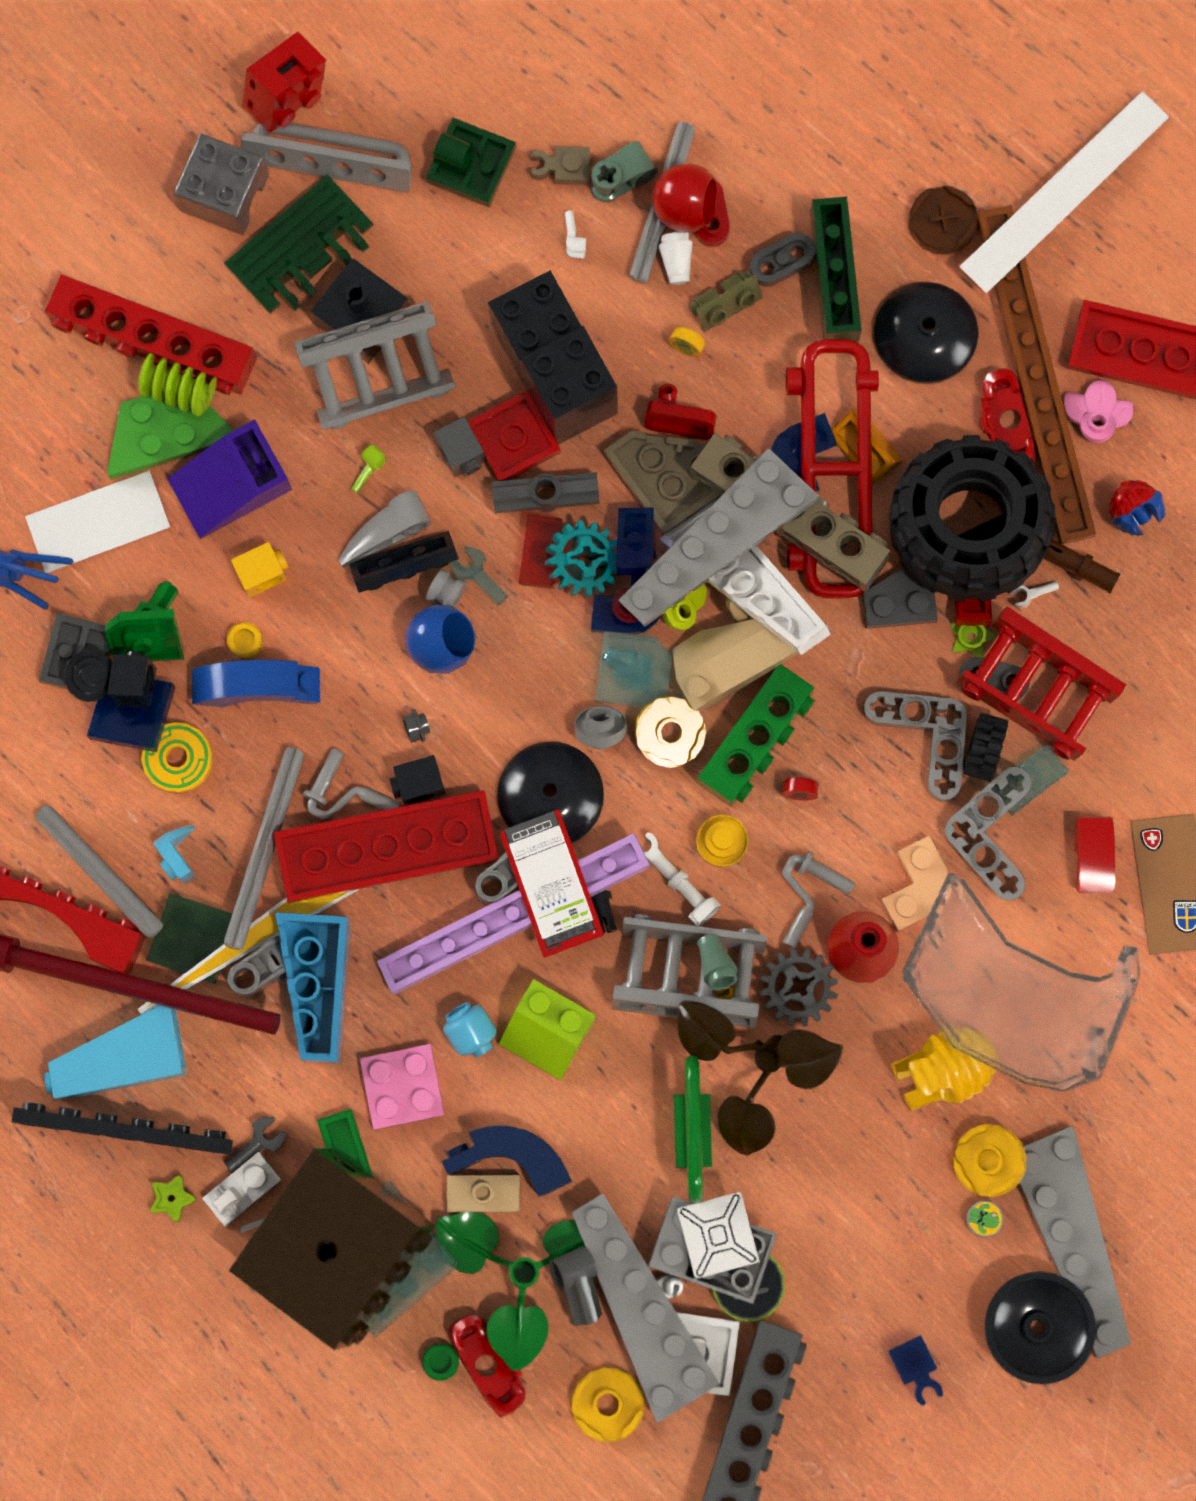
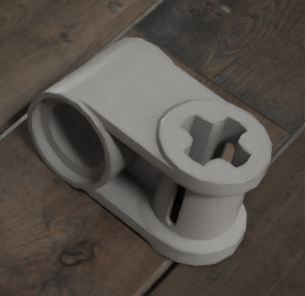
M506 852L477 877L475 883L476 895L484 905L488 906L519 890ZM488 880H495L501 884L502 890L498 895L490 897L483 893L481 890L482 885Z
M279 936L259 946L252 954L230 969L228 983L238 996L251 998L270 985L287 977ZM271 954H274L276 959L279 961L280 966L276 965V963L271 957ZM244 971L252 972L255 976L253 985L247 989L238 988L236 985L237 976Z

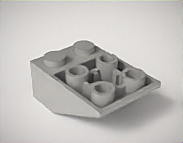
M672 1196L647 1266L753 1304L777 1233L750 1224L759 1262L695 1279L677 1208L694 1203Z

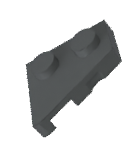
M904 568L872 586L866 593L863 592L866 629L937 622L935 592L932 593L922 587L920 581L911 573L908 574Z
M57 613L39 683L66 689L63 672L66 663L73 655L83 650H96L107 655L110 648L105 634V625Z

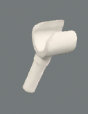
M566 211V253L569 257L584 258L586 238L576 237L573 211Z
M1057 581L1031 589L1022 585L1012 591L1010 595L1017 592L1026 593L1027 598L1025 601L1014 604L1015 607L1022 609L1030 604L1031 599L1059 590V585Z

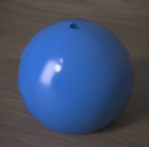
M431 605L416 613L406 629L405 645L409 657L420 668L428 673L449 674L464 666L470 658L475 646V631L467 616L451 605Z

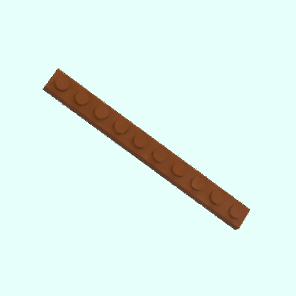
M1012 205L978 212V225L983 243L1014 215ZM1024 257L994 287L1042 475H1045L1051 487L1050 494L1052 502L1055 503V527L1059 543L1066 544L1093 538L1096 535L1027 262Z

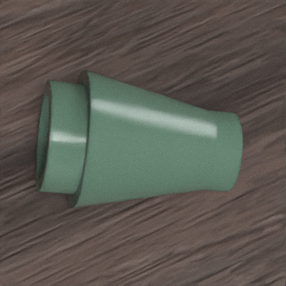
M708 934L701 937L697 944L700 949L704 982L709 984L712 990H722L732 986L738 979L736 975L738 968L719 941L718 935Z

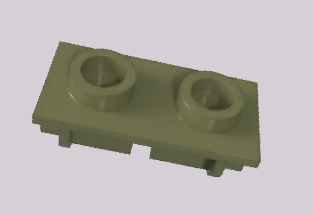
M749 270L744 273L739 271L734 276L720 283V287L724 291L721 295L713 287L698 297L693 298V303L689 304V308L695 317L698 316L703 332L720 325L729 317L752 306L756 301L763 298L756 275L752 276Z

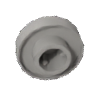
M596 706L585 709L574 720L575 737L579 742L595 749H606L616 745L627 734L626 717L621 711L612 707Z

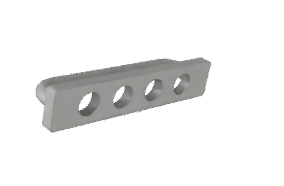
M290 123L285 128L279 127L271 133L393 155L396 157L395 160L269 137L267 135L270 133L261 124L255 127L253 133H243L241 148L263 156L267 167L325 177L328 174L332 179L403 192L410 191L412 164L410 163V155L407 149L400 143L296 123ZM269 150L279 151L284 156L274 155ZM303 156L312 157L317 162L307 161L303 158ZM336 163H345L351 168H343ZM370 169H378L384 174H376Z

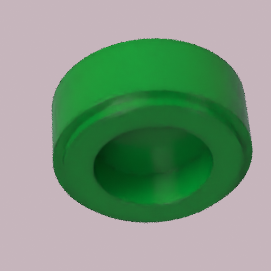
M438 1343L426 1350L423 1355L422 1366L425 1373L431 1379L444 1381L451 1378L457 1372L459 1356L452 1346Z

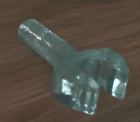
M465 547L466 554L474 561V564L470 568H463L457 560L452 561L455 577L464 581L474 580L499 606L507 599L508 595L484 571L485 555L476 548Z

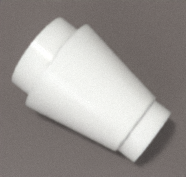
M676 232L662 235V243L658 246L669 278V284L682 285L690 283L693 241L689 240V234Z

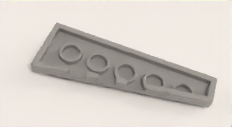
M768 448L618 600L619 603L646 627L683 600L691 591L701 587L713 575L734 563L753 546L756 547L767 539L768 535L782 525H786L820 499L819 495Z
M1070 1126L1024 1146L1027 1155L1026 1172L1019 1186L1059 1276L1075 1284L1084 1293L1092 1307L1096 1322V1337L1092 1351L1095 1358H1100L1130 1345L1131 1341L1076 1133L1073 1126Z
M602 1193L572 1212L584 1244L594 1259L598 1279L654 1418L659 1423L720 1383Z

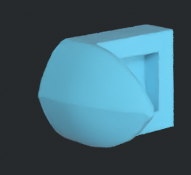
M194 825L171 830L153 842L158 852L164 858L159 864L171 880L178 877L184 884L196 875L175 847L196 829Z

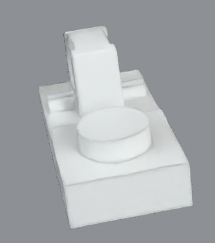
M257 1152L202 1199L224 1227H227L278 1185L282 1179L261 1152Z

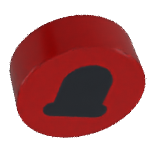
M788 778L783 781L782 795L793 800H814L818 798L819 785L816 781L808 778Z

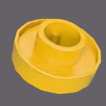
M720 814L711 816L702 823L697 832L696 846L699 855L705 862L714 867L725 868L735 865L743 858L747 852L749 839L747 830L741 821L733 816Z

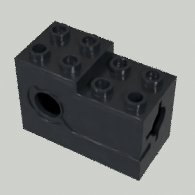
M551 270L488 302L492 329L525 389L529 390L558 445L618 414L617 385L585 327L581 326Z

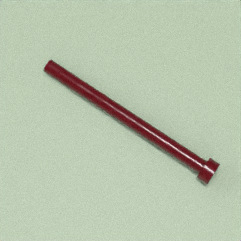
M0 934V971L10 973L16 967L275 1035L278 1031L281 1020L279 1013L21 947L18 938Z

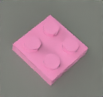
M431 1044L360 1058L373 1130L445 1116Z

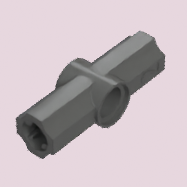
M597 472L562 476L543 473L535 478L492 482L495 514L530 510L548 513L557 508L600 504ZM541 487L553 488L555 490L554 496L547 500L539 498L536 493Z

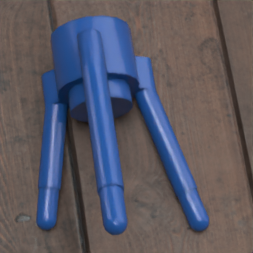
M13 549L10 553L0 550V586L11 589L43 609H47L49 607L48 603L14 583V580L19 582L23 575L57 583L59 580L57 576L28 568L24 561L70 565L73 564V559L23 553Z

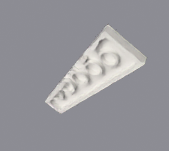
M717 499L706 505L704 508H702L694 515L686 519L684 522L679 524L677 527H675L667 534L662 536L660 540L663 546L666 548V550H668L717 501ZM753 546L738 557V560L728 567H724L707 581L800 655L831 635L824 622L758 546Z

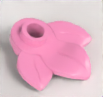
M1099 379L1088 387L1085 395L1067 392L1064 397V410L1069 420L1080 425V430L1085 439L1091 443L1098 444L1111 438L1116 428L1125 426L1130 422L1133 415V403L1124 400L1117 401L1114 387L1106 380ZM1093 423H1100L1103 426H1095Z

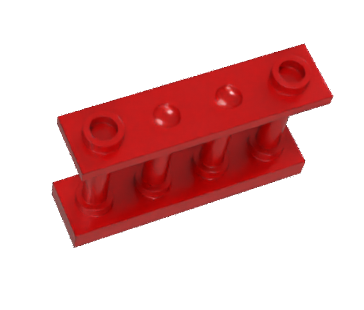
M1007 606L992 625L999 630L998 634L1000 636L975 675L966 669L955 683L962 687L961 691L969 698L976 701L981 699L1051 745L1052 752L1066 760L1071 758L1075 761L1087 749L1076 741L1099 704L1105 701L1112 703L1121 695L1127 684ZM1017 642L1028 649L1029 656L1005 694L988 684L987 681L1011 643ZM1048 662L1058 669L1059 676L1036 712L1032 713L1018 704L1017 700L1040 664ZM1077 681L1088 688L1087 692L1089 695L1065 733H1063L1046 721L1070 683Z

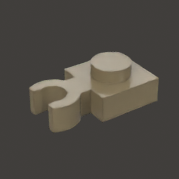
M555 147V156H549L541 150L531 152L532 161L544 163L541 169H531V178L542 180L549 175H555V184L589 185L590 147Z

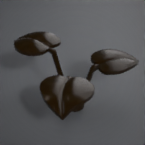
M682 1001L678 1007V1035L683 1048L690 1055H695L699 1060L711 1061L720 1055L721 1050L726 1054L750 1050L756 1051L755 1063L762 1071L761 1076L751 1089L746 1101L737 1096L727 1097L719 1108L717 1120L723 1138L735 1151L748 1156L762 1150L774 1137L776 1129L775 1120L766 1107L752 1103L768 1076L780 1067H786V1077L793 1086L801 1089L816 1088L824 1083L836 1069L843 1052V1046L828 1041L813 1032L795 1029L787 1032L784 1036L773 1035L764 1043L761 1040H756L754 1043L731 1047L728 1044L734 1040L736 1032L731 1021L723 1013L700 1002Z

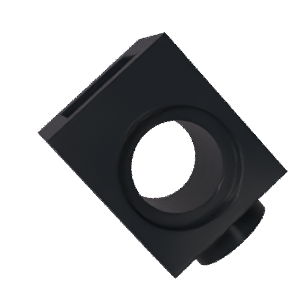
M128 651L125 655L113 654L107 695L116 707L151 708L157 668L150 658L142 652Z
M434 755L393 767L395 777L389 778L395 799L402 797L405 806L446 794Z

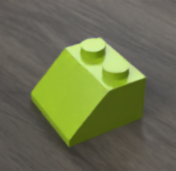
M533 979L514 1011L498 1045L561 1081L597 1017L585 1008Z

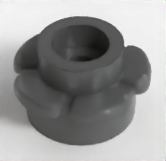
M411 709L412 713L402 716L408 738L411 743L419 740L425 742V734L430 733L427 718L424 713L417 715L416 710Z

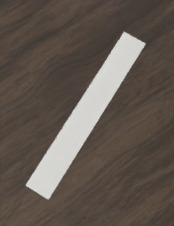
M1142 91L959 267L981 289L988 293L1158 129L1169 116Z

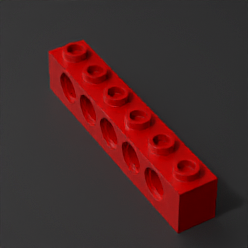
M62 274L45 309L46 315L52 322L51 325L61 332L71 334L72 330L84 334L83 338L90 343L102 346L105 342L115 346V350L118 353L129 358H134L135 355L146 358L149 353H153L154 365H157L162 358H167V367L172 368L175 362L180 363V374L182 375L188 367H192L193 379L195 380L201 372L206 373V382L209 383L216 376L215 390L226 395H230L231 391L242 395L257 360L253 347ZM83 309H94L91 317L87 319L79 318V314ZM115 321H126V325L122 330H110L111 325ZM149 332L158 333V337L154 342L150 344L142 342L145 334ZM181 344L190 346L188 353L185 355H174V350L177 346ZM218 356L222 358L221 364L216 368H207L205 366L207 360L211 357Z

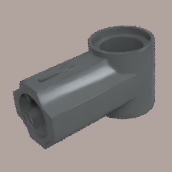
M582 1246L549 1261L550 1273L556 1286L562 1291L570 1323L578 1326L589 1325L598 1321V1318L603 1314L593 1278L597 1276L596 1265L589 1250Z

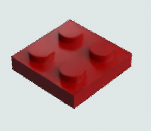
M529 390L467 421L497 481L510 480L561 453L557 441Z

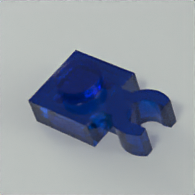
M918 1335L887 1350L903 1384L906 1385L914 1381L916 1385L914 1397L920 1405L926 1404L922 1396V1391L925 1387L931 1386L938 1397L943 1396L941 1385L937 1381L932 1380L928 1374L938 1368L922 1335Z

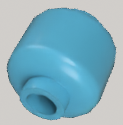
M466 1002L445 1016L447 1022L443 1027V1032L458 1055L467 1056L473 1054L477 1058L493 1047L490 1041L495 1037L497 1029L481 1005H471L469 1002Z

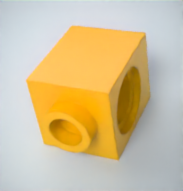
M269 542L231 559L249 598L287 581L283 570L289 568L284 555L281 549L273 551Z

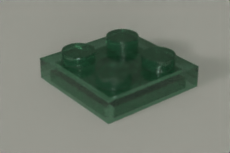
M170 893L160 920L163 928L154 936L146 961L185 974L224 944L232 913ZM220 970L203 979V981L216 984Z

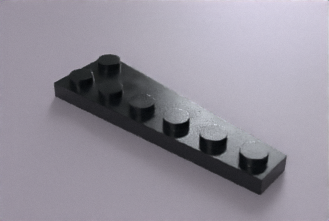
M23 1102L22 1109L14 1108L11 1122L14 1124L67 1130L82 1134L101 1135L116 1139L141 1141L231 1155L233 1140L225 1139L226 1132L205 1129L204 1136L189 1134L190 1126L169 1124L168 1130L153 1128L154 1121L132 1118V1124L128 1125L117 1123L118 1116L104 1113H96L95 1119L81 1118L82 1110L60 1107L59 1114L45 1112V1105Z

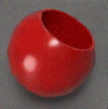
M690 163L678 164L664 171L655 183L652 194V204L657 217L669 229L680 233L699 231L708 226L712 221L717 203V182L706 168Z

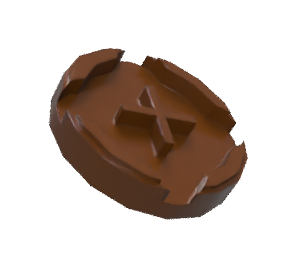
M952 186L925 190L915 199L909 213V229L913 239L922 249L933 254L949 255L961 251L971 242L978 226L977 212L973 200L964 191Z

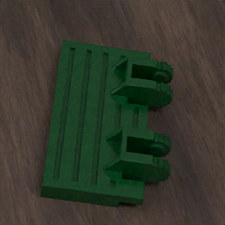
M327 174L224 262L230 273L269 314L281 305L273 295L276 292L291 309L296 311L301 306L299 300L284 285L293 278L302 291L312 297L317 291L301 273V270L312 279L333 261L332 257L325 251L327 248L347 266L352 260L351 255L336 240L345 234L358 250L365 252L369 246L353 226L363 235L373 226V223Z

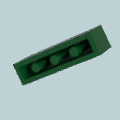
M847 196L812 199L810 217L813 243L815 245V264L823 340L848 339L859 343L862 329Z

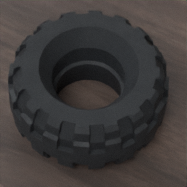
M963 435L961 440L956 441L945 439L933 444V447L924 454L920 452L909 463L908 468L900 477L893 494L889 514L892 546L896 549L900 558V564L906 572L914 575L920 581V585L930 592L938 591L948 595L950 600L964 602L965 599H977L980 602L996 599L997 595L1007 591L1011 593L1022 586L1025 580L1035 573L1043 561L1052 539L1055 523V503L1052 502L1051 487L1045 475H1041L1034 467L1035 462L1024 452L1018 454L1010 449L1009 443L996 438L994 442L980 440L979 435ZM957 492H981L994 499L1000 505L1005 514L1006 523L1004 529L992 538L979 541L963 539L952 533L944 525L939 515L940 505L943 500Z

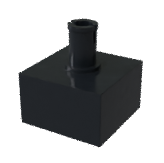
M352 258L311 309L310 313L314 324L324 332H329L400 310L410 305L406 296ZM374 345L364 348L360 352L362 360L369 364L381 347Z

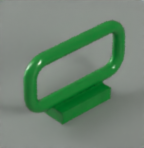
M689 1055L684 1062L685 1094L674 1095L676 1168H687L688 1199L696 1204L703 1198V1167H712L710 1094L700 1093L699 1059L695 1055Z

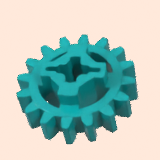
M583 520L575 524L574 529L570 524H567L562 528L563 534L557 532L551 537L555 544H550L546 547L545 551L553 556L544 563L545 566L554 568V571L548 577L549 579L559 578L558 590L568 586L570 587L569 594L571 597H574L581 591L585 599L592 596V589L599 595L605 591L604 585L610 587L615 583L611 575L621 572V568L615 565L614 562L622 558V554L613 552L612 548L618 544V541L612 540L609 542L606 539L609 534L608 529L601 533L597 532L596 522L590 524L586 529ZM573 539V542L571 543L572 550L570 552L563 553V549L566 543L569 540ZM581 554L582 558L592 561L585 565L584 561L575 558ZM604 566L603 572L601 573L599 578L594 580V577L596 576L595 569L597 567ZM567 571H569L573 576H575V578L570 576Z

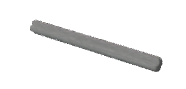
M287 747L284 751L225 935V946L234 950H242L275 850L274 832L281 831L304 759L303 751L297 748Z

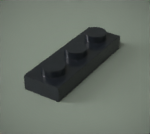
M446 531L349 565L358 593L366 590L379 589L384 584L399 579H409L417 573L431 568L444 567L459 558L450 532Z

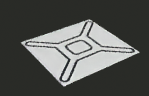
M741 1192L677 1208L695 1279L759 1262Z

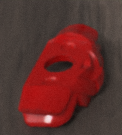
M1009 369L993 371L986 375L982 385L984 398L981 399V429L983 433L987 434L991 442H994L995 438L1010 444V449L1018 454L1024 452L1035 462V445L1018 380L1014 372ZM1014 410L1020 415L1021 420L1016 428L1006 429L1000 424V417L1005 411Z
M468 1315L456 1320L448 1328L449 1337L457 1355L482 1397L497 1416L505 1417L512 1414L525 1401L526 1392L519 1379L522 1376L521 1371L511 1370L505 1361L493 1350L487 1337V1325L481 1317ZM482 1355L490 1356L495 1362L496 1368L491 1376L484 1377L476 1371V1360Z

